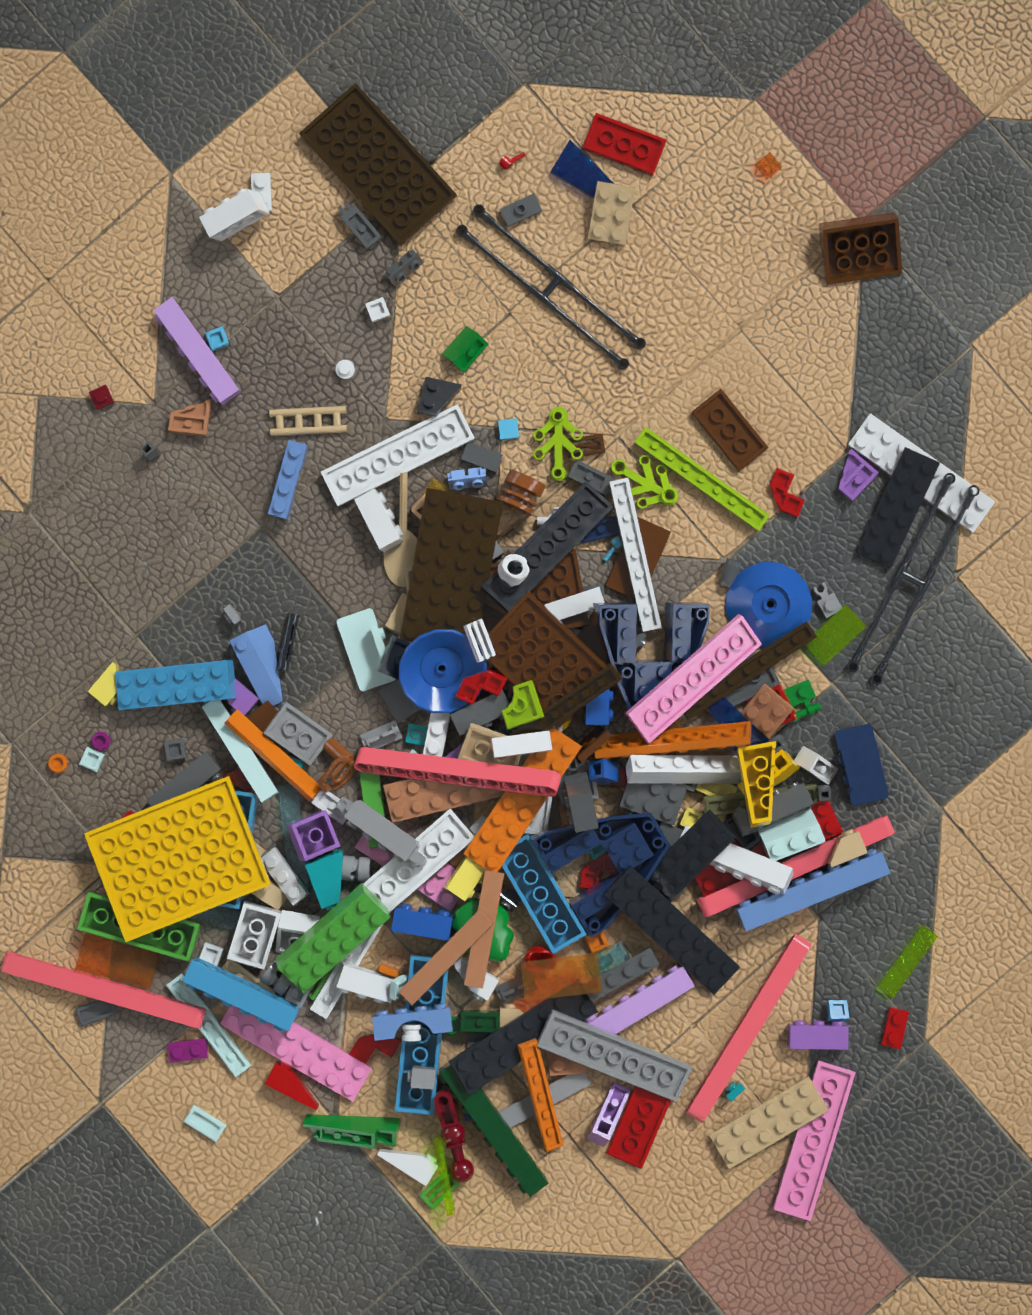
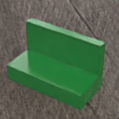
M466 326L445 349L442 355L464 373L489 344L477 332Z

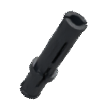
M287 613L288 616L282 646L278 651L280 655L276 668L277 670L289 672L291 655L294 654L292 649L300 615Z

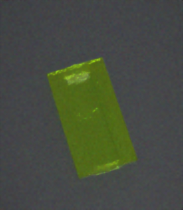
M845 604L815 632L817 638L806 644V647L823 665H826L867 626Z

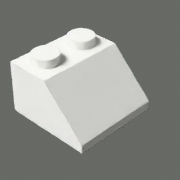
M282 910L277 931L276 952L282 953L317 923L320 920V916Z

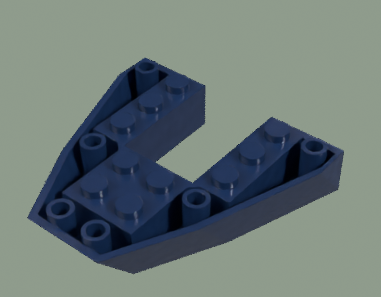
M666 602L664 660H635L637 604L593 603L610 663L612 662L623 676V679L617 684L629 709L702 646L709 625L710 604L703 602Z
M652 813L597 819L599 828L577 833L574 826H567L530 836L551 873L599 844L603 845L618 870L569 900L590 937L608 928L622 911L604 895L606 889L629 865L648 881L671 846Z

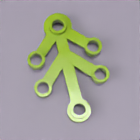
M555 407L549 413L550 420L541 429L536 430L533 437L539 442L543 441L546 434L554 426L555 434L541 448L536 449L533 456L541 461L545 458L546 453L555 445V467L551 470V477L555 481L561 482L567 477V471L563 468V446L571 452V456L575 460H580L583 457V451L580 448H576L563 435V426L576 441H580L583 438V432L580 429H576L568 421V412L563 407ZM557 413L562 414V417L560 419L555 418V415ZM577 431L581 433L579 438L574 437V433ZM538 432H542L543 434L542 438L537 439L536 434ZM577 450L581 453L579 457L574 456V452ZM538 451H542L543 453L542 457L537 458L536 453ZM557 470L562 472L559 477L555 476Z
M642 455L639 459V464L643 467L646 478L628 469L623 460L618 459L612 463L611 470L615 475L623 474L641 485L631 488L632 496L649 491L658 494L647 499L644 497L639 498L637 501L638 508L645 509L649 505L660 502L670 506L678 500V492L675 488L670 487L667 467L664 464L658 465L655 470L656 474L660 476L662 487L655 484L650 466L651 459L648 455ZM644 457L647 458L648 463L643 464L641 462V459ZM621 465L622 470L616 471L615 466ZM659 467H663L665 469V472L663 474L658 472ZM671 493L672 499H666L665 494ZM645 500L646 506H640L639 501Z

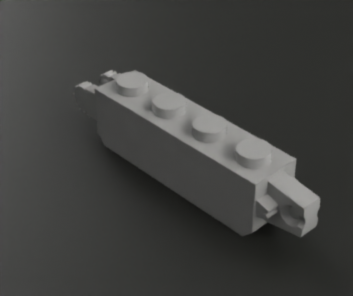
M342 797L336 804V807L348 819L347 824L355 830L359 827L363 830L362 835L370 841L373 838L379 842L377 846L385 852L388 849L394 853L392 857L400 863L412 861L420 867L426 864V857L418 852L420 848L419 842L363 801L352 802Z

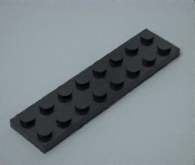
M585 482L514 553L525 557L527 560L529 573L525 580L519 585L511 587L500 578L497 570L481 586V589L508 613L528 591H533L613 510L614 506L589 483ZM511 561L507 565L508 571L513 575H518L523 570L519 562Z
M631 865L604 892L607 898L713 995L740 968L731 957Z
M579 979L574 980L448 1060L466 1093L470 1095L520 1063L521 1057L517 1045L534 1038L538 1041L552 1009L583 1022L588 1017L598 1013Z

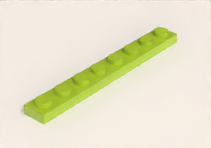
M647 427L643 429L634 443L755 530L759 531L770 515Z

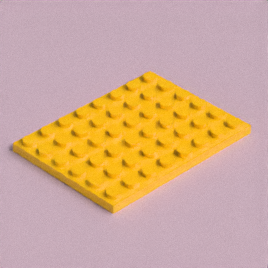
M230 776L84 833L125 942L271 885Z

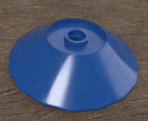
M760 562L746 567L737 575L726 594L725 612L729 622L738 614L742 615L762 643L759 648H765L806 621L809 622L812 616V596L806 581L794 569L777 562ZM768 601H772L774 603V606L772 608H769L767 606Z
M435 629L418 636L406 647L399 662V682L405 696L416 707L431 713H452L469 705V703L455 697L463 679L486 671L487 663L486 660L477 663L467 635L455 630ZM440 665L445 666L443 670L438 669Z

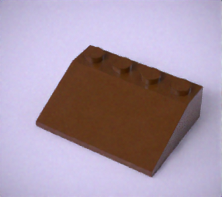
M894 212L819 223L820 245L827 285L902 274L899 218Z

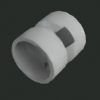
M343 856L342 880L353 881L357 878L359 882H366L370 878L371 857H359V859H356L355 856Z
M276 960L260 979L267 986L272 985L273 990L280 996L284 994L292 983L277 969Z

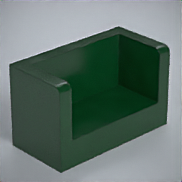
M461 1010V1032H494L500 1028V1010Z

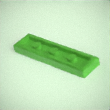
M359 772L363 802L385 817L380 775ZM373 838L370 841L368 839L370 849L379 848L377 840Z

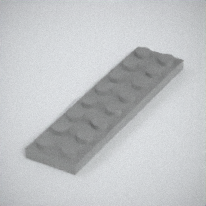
M553 1009L538 1038L537 1047L676 1102L693 1068L690 1064Z

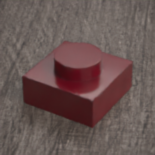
M106 384L88 392L96 410L115 403Z

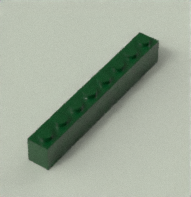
M449 1062L439 1068L440 1075L438 1077L444 1085L448 1084L450 1086L452 1097L456 1101L460 1100L463 1104L461 1109L466 1116L471 1115L474 1119L472 1124L478 1132L482 1130L486 1136L483 1139L490 1148L492 1146L497 1151L495 1155L500 1163L505 1162L508 1166L506 1171L511 1178L516 1177L519 1181L517 1186L523 1194L527 1193L531 1197L548 1185L549 1182L483 1089L479 1088L468 1095Z

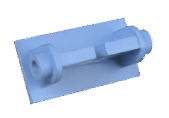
M481 467L468 469L469 475L466 476L464 470L447 473L449 490H462L469 487L480 488L487 485L486 470L481 469Z

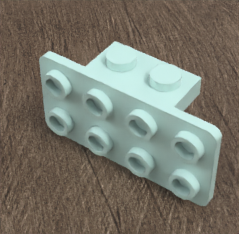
M369 608L338 619L337 625L359 689L366 691L394 681V678L377 671L386 650L383 641L386 636L383 627L379 628L373 610Z

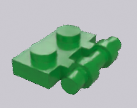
M809 679L784 689L792 707L804 703L805 708L799 711L794 709L797 719L793 720V723L799 721L804 716H812L816 711L821 710L819 702L813 705L810 703V699L815 698L816 695Z

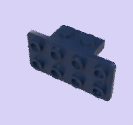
M864 724L836 731L834 735L839 752L837 760L839 766L843 768V774H841L844 785H847L851 804L857 806L888 798L889 793L872 725Z

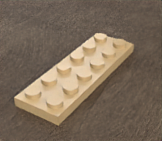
M808 1076L711 1133L709 1136L730 1169L826 1113L829 1109Z

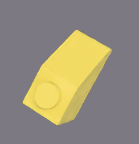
M115 662L110 664L88 691L107 707L109 705L113 706L118 701L115 672L119 671V665Z

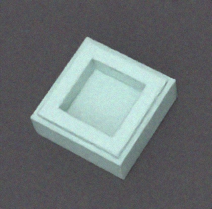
M86 747L79 765L98 772L105 754Z
M401 975L391 980L389 998L396 1000L402 997L398 991L408 982V976Z

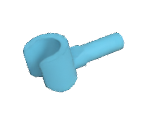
M619 536L610 541L613 547L603 558L606 562L623 545Z

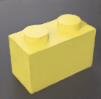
M465 855L444 888L463 901H466V899L470 900L476 891L474 889L476 884L483 881L486 869Z

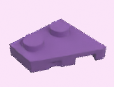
M851 449L844 467L839 491L853 502L879 475V472Z

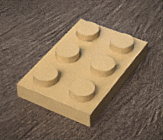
M597 181L588 239L626 245L635 187Z
M471 723L458 759L517 766L521 755L494 758L491 739L507 735Z

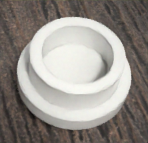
M341 360L337 363L336 373L340 378L348 379L353 376L355 367L351 361Z

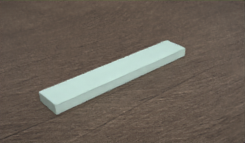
M221 700L210 701L202 706L260 801L264 803L278 794V790L252 749L224 723L230 717V714Z
M181 973L166 985L176 1000L206 1009L202 1027L198 1029L235 1077L239 1076L251 1066V1063L223 1026L220 1025L197 992L185 986L186 983L182 981L184 975Z

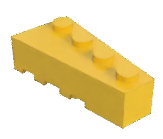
M776 741L739 747L736 751L751 828L770 825L772 821Z

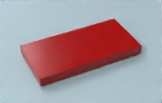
M596 113L582 149L653 176L667 140Z
M634 1086L606 1154L642 1169L671 1100Z

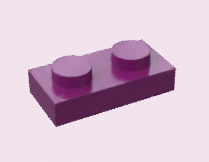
M206 1038L167 1044L170 1063L209 1057Z

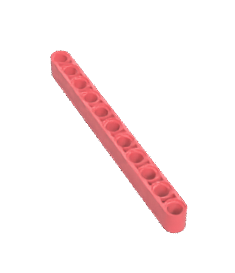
M361 747L354 763V768L363 773L550 797L557 795L561 781V775L551 770Z
M887 815L853 829V832H860L865 847L895 833ZM842 835L779 863L793 868L794 875L792 879L826 865L837 839L842 837ZM743 879L728 885L722 890L710 893L706 897H700L697 899L704 918L761 894L767 891L768 888L754 886L749 880Z
M796 933L791 937L688 1105L686 1114L701 1123L705 1121L800 966L812 943Z
M6 951L0 970L11 975L195 1028L202 1027L206 1013L205 1008L13 952Z

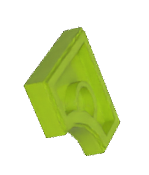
M530 680L513 686L514 695L512 702L506 709L501 711L507 730L544 717L533 681Z

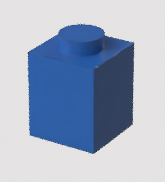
M607 759L589 761V781L603 785L619 782L618 763Z

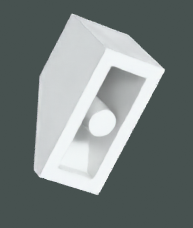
M805 746L801 748L794 760L799 767L827 785L830 784L838 771L837 767Z

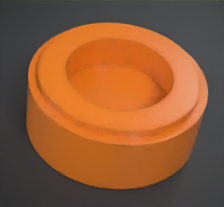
M54 754L49 758L48 766L55 773L64 772L68 767V759L63 754Z

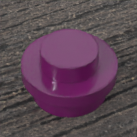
M97 732L91 739L93 748L98 751L106 750L111 743L110 736L105 732Z

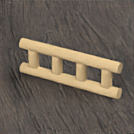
M346 406L269 410L270 417H276V428L270 429V435L347 432V425H341L340 414L346 413ZM333 414V426H322L321 415ZM314 415V427H303L302 416ZM295 416V427L284 428L283 417Z

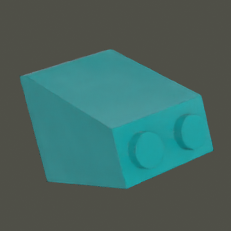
M342 848L307 860L305 863L321 909L325 907L327 910L332 909L340 902L343 863Z

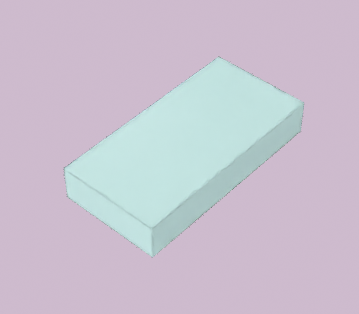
M193 1105L184 1120V1123L217 1142L227 1124L196 1105Z

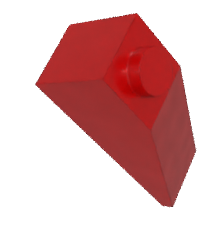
M282 1060L275 1063L265 1085L317 1110L320 1104L295 1070L291 1069V1065Z

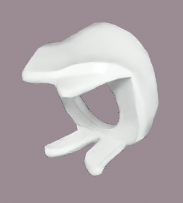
M509 554L498 565L500 578L511 587L523 582L529 573L527 560L525 557L517 554ZM511 561L519 562L523 568L522 572L518 575L511 574L507 569L508 563Z

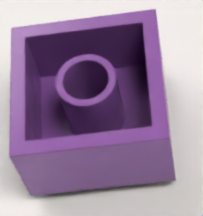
M320 810L286 825L300 861H307L340 846L326 810Z

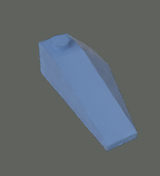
M265 624L229 640L262 704L267 700L273 706L283 702L279 672L276 669L278 662L275 641L267 625Z

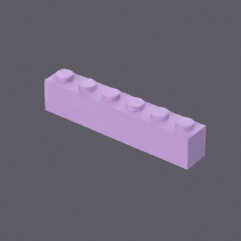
M173 297L154 309V312L157 314L154 318L160 326L164 324L167 328L166 335L171 342L174 340L179 346L176 349L182 357L185 355L190 361L187 364L192 371H198L201 375L198 379L205 388L208 386L211 389L212 393H210V396L215 403L220 402L224 405L241 393Z
M676 964L667 970L669 973L661 976V974L651 979L652 983L645 986L642 984L634 989V994L622 996L618 999L619 1003L614 1006L611 1004L601 1009V1014L597 1016L593 1014L585 1019V1022L612 1034H617L695 986L682 965L678 967Z

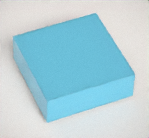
M223 326L205 332L211 351L230 345Z
M517 418L498 421L500 440L519 438Z

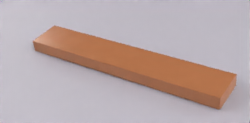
M489 870L484 872L478 910L481 909L494 924L470 947L464 980L465 986L482 989L484 986L504 873Z
M479 909L398 992L411 1005H414L494 922Z

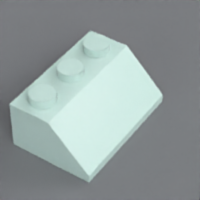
M811 808L757 831L762 839L761 843L767 858L774 861L826 842Z

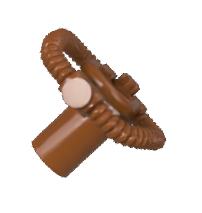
M334 738L327 740L323 747L335 759L318 780L320 789L325 793L340 789L347 784L355 771L354 755ZM339 764V766L334 770L330 777V781L332 783L338 784L331 785L329 783H326L325 780L329 777L333 769ZM343 767H345L344 771H342V774L337 779H335L336 775L339 772H341V769Z

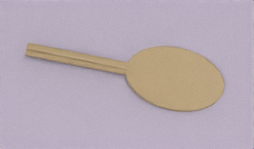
M400 473L399 526L404 534L401 536L404 542L384 552L386 573L395 585L401 587L406 586L403 569L413 567L417 545L416 536L407 530L408 473Z

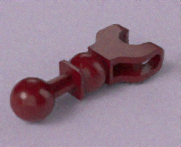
M442 1083L437 1087L434 1103L442 1128L441 1137L446 1143V1149L451 1148L454 1160L450 1165L449 1172L454 1181L465 1183L473 1177L474 1166L470 1160L464 1157L462 1146L465 1145V1129L459 1123L460 1117L457 1101L450 1093L452 1090L450 1086Z

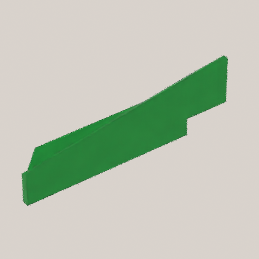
M307 1114L302 1126L304 1128L308 1127L314 1132V1138L320 1142L375 1149L377 1143L396 1147L400 1118Z

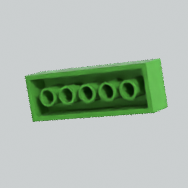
M361 883L276 958L277 969L305 993L390 918L388 908Z
M89 891L77 929L189 962L193 957L202 922L186 918L125 942L108 895Z

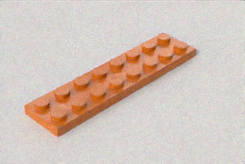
M751 721L665 729L650 743H647L639 732L611 734V738L595 751V758L610 759L619 756L621 758H628L630 755H650L651 753L667 754L673 751L683 753L694 749L704 751L708 748L744 747L750 744Z
M553 727L548 730L550 732L552 751L530 754L522 767L558 772L562 777L582 746ZM505 791L463 854L485 869L498 872L548 796Z

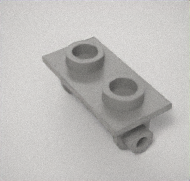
M395 720L360 735L364 747L376 749L403 738Z

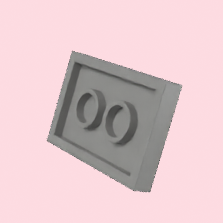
M286 701L263 731L268 737L310 766L322 751L325 742L333 735Z

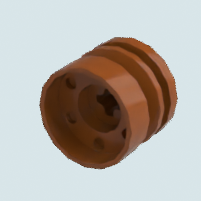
M510 469L505 482L512 487L511 489L501 488L500 491L506 494L507 497L498 495L497 500L502 501L506 508L514 512L533 516L534 510L527 506L537 507L538 504L531 498L532 496L541 498L546 485L528 475Z

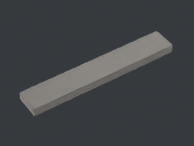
M587 1074L565 1075L550 1083L549 1088L553 1104L589 1086L591 1082ZM530 1095L499 1111L510 1128L535 1115Z

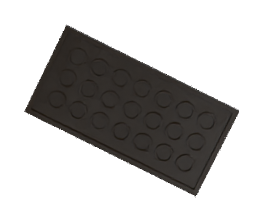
M356 83L299 133L304 141L400 247L458 197L452 188Z
M431 488L426 489L400 639L412 643L418 636L435 629L455 630L466 635L463 626L482 619L486 593L481 589V586L490 577L503 505L502 501ZM471 627L472 632H473V635H474L475 640H476V635H475V633H474L473 628Z

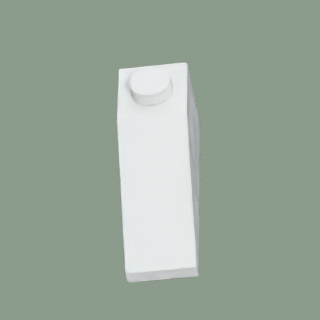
M460 957L453 965L463 980H465L468 960ZM486 971L483 989L468 986V988L473 992L472 996L478 1000L483 1001L485 999L488 1001L499 982V978Z
M379 1149L377 1153L379 1157L425 1186L439 1166V1163L436 1162L438 1159L429 1153L425 1155L419 1152Z

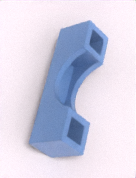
M288 440L268 511L270 516L289 520L297 482L309 450L308 445Z
M445 1003L436 1004L434 1008L427 1009L426 1006H418L413 1011H407V1008L395 1009L396 1013H388V1010L377 1011L376 1015L372 1016L375 1041L393 1039L398 1028L405 1022L412 1020L425 1023L433 1034L453 1031L450 1006L446 1007Z

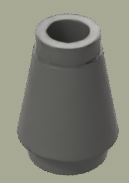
M727 558L726 562L723 563L721 585L731 587L742 569L740 567L741 562Z

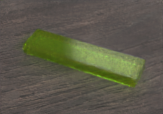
M921 924L877 987L894 998L938 936Z
M436 1135L433 1137L446 1213L449 1216L454 1215L455 1205L441 1135Z

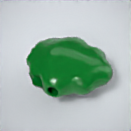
M478 898L470 899L454 912L451 928L455 934L477 912ZM499 905L488 961L493 962L506 960L509 955L510 944L514 939V933L508 927L509 914Z

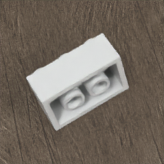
M245 188L236 193L237 196L222 200L216 208L211 207L203 212L204 215L199 218L209 238L223 241L270 214L260 194Z
M245 900L227 959L265 969L282 911Z

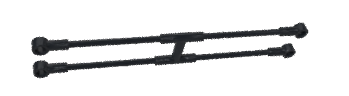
M476 205L473 209L475 216L481 217L491 226H495L542 265L544 270L552 275L554 279L541 292L478 242L479 240L468 231L465 225L457 227V235L464 237L474 246L476 245L527 287L530 293L552 311H556L602 349L617 364L620 370H626L629 366L626 358H621L614 351L605 347L559 309L558 305L548 296L561 283L622 331L623 335L634 343L636 349L642 350L645 348V339L638 338L629 329H625L579 291L572 282L553 266L544 262L498 224L496 219L485 211L483 205ZM481 208L483 211L482 213L478 214L476 213V209ZM460 228L466 230L464 234H460L458 231ZM642 341L644 345L642 347L637 346V342ZM625 361L626 367H621L620 362Z
M953 473L944 475V482L937 493L938 497L908 555L902 561L890 585L891 588L860 648L857 649L852 661L847 664L849 672L853 673L858 670V664L865 652L864 649L902 578L919 586L914 597L915 600L887 655L881 661L876 673L871 676L873 684L879 685L882 683V676L889 664L888 661L918 603L921 602L936 573L935 570L965 511L969 509L974 497L980 492L979 487L976 485L968 487V494L961 506L962 509L925 578L921 579L907 572L906 570L912 561L911 558L942 497H945L950 485L955 482L956 478ZM948 475L952 476V482H947L946 477ZM972 487L976 488L977 490L976 494L974 495L970 492V489ZM851 663L856 665L855 670H850L849 666ZM876 675L880 677V681L877 683L873 680Z

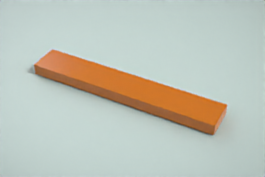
M238 709L224 722L308 801L312 800L319 792V784Z
M534 1038L517 1046L545 1152H549L564 1146L542 1056L539 1047H537L538 1041Z

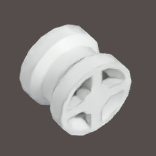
M402 1024V1029L404 1030L402 1041L421 1040V1035L419 1034L421 1024Z

